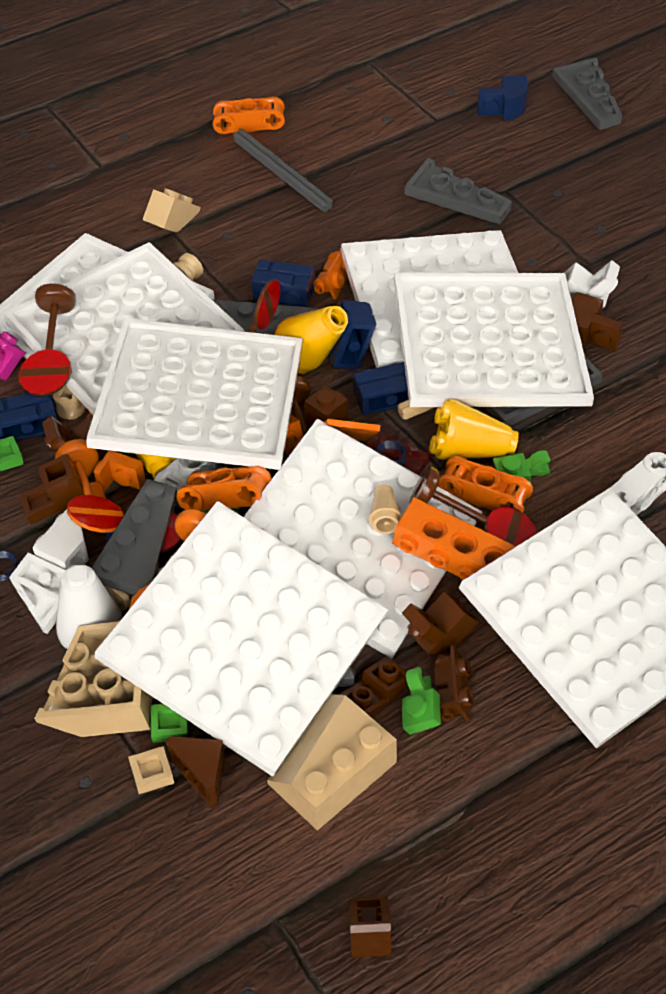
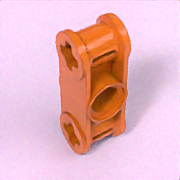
M273 96L268 98L220 101L215 104L213 109L215 116L213 128L220 134L234 133L239 129H243L246 132L280 129L285 122L283 114L285 109L284 102L280 98Z
M452 456L448 459L444 475L440 476L438 487L457 498L491 511L499 507H511L513 503V508L523 513V504L533 492L532 484L523 477L514 476L492 467L469 461L460 456Z
M261 466L224 467L216 470L195 471L188 477L187 485L182 486L178 490L176 499L184 510H211L217 501L230 509L251 507L256 500L260 501L263 490L272 478L270 473Z

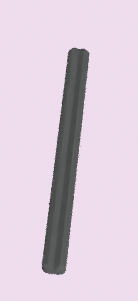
M243 129L233 133L234 142L322 212L332 209V198Z

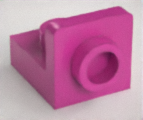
M3 331L0 334V378L6 381L25 354V351L17 345L19 340L16 337Z

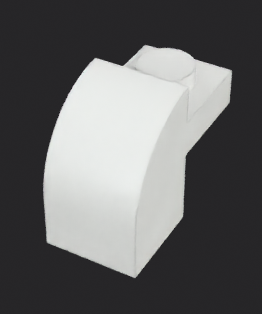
M611 260L596 274L592 275L577 262L564 272L571 300L575 293L579 292L604 300V308L609 293L618 284L617 276L620 266Z

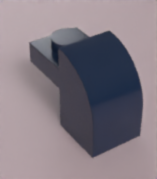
M502 76L501 88L478 89V115H503V121L521 116L525 112L527 104V76Z

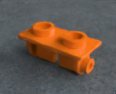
M341 249L330 253L323 267L324 272H320L313 282L315 292L318 294L330 292L334 300L337 299L348 279Z

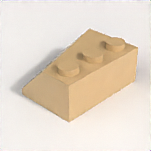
M120 621L78 626L63 657L64 666L57 680H52L48 689L49 697L44 708H39L34 718L37 723L80 737L151 730V705L153 697L95 659V651Z
M331 694L274 777L270 775L267 780L268 785L318 831L397 763V739L346 695Z

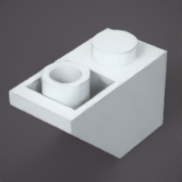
M67 509L64 513L57 516L54 524L44 535H41L36 540L33 546L35 556L64 570L74 565H85L89 560L83 529L70 519Z

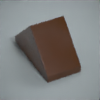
M171 736L166 740L171 762L211 808L215 807L218 804L226 760L223 740Z
M388 897L349 898L352 958L391 956V922Z

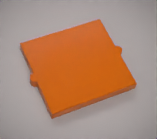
M334 419L324 421L327 426H332L357 441H366L370 437H375V434L380 431V425Z

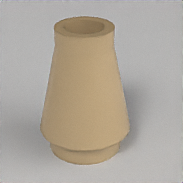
M379 485L374 489L369 523L376 532L390 534L395 532L402 516L393 495L392 487L389 485Z

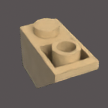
M167 188L164 189L163 193L153 189L143 220L178 233L199 213L201 207L191 204L193 198Z

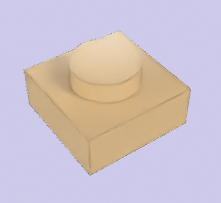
M164 746L128 757L139 794L174 784Z

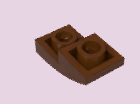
M387 656L364 670L362 680L339 695H346L373 718L408 685L406 671Z

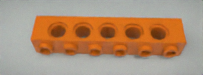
M415 497L398 522L392 541L393 545L399 547L405 553L418 556L428 561L432 566L442 568L460 577L462 580H465L516 547Z

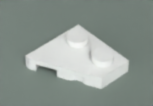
M27 553L9 579L42 631L48 634L57 621L60 580L65 570Z

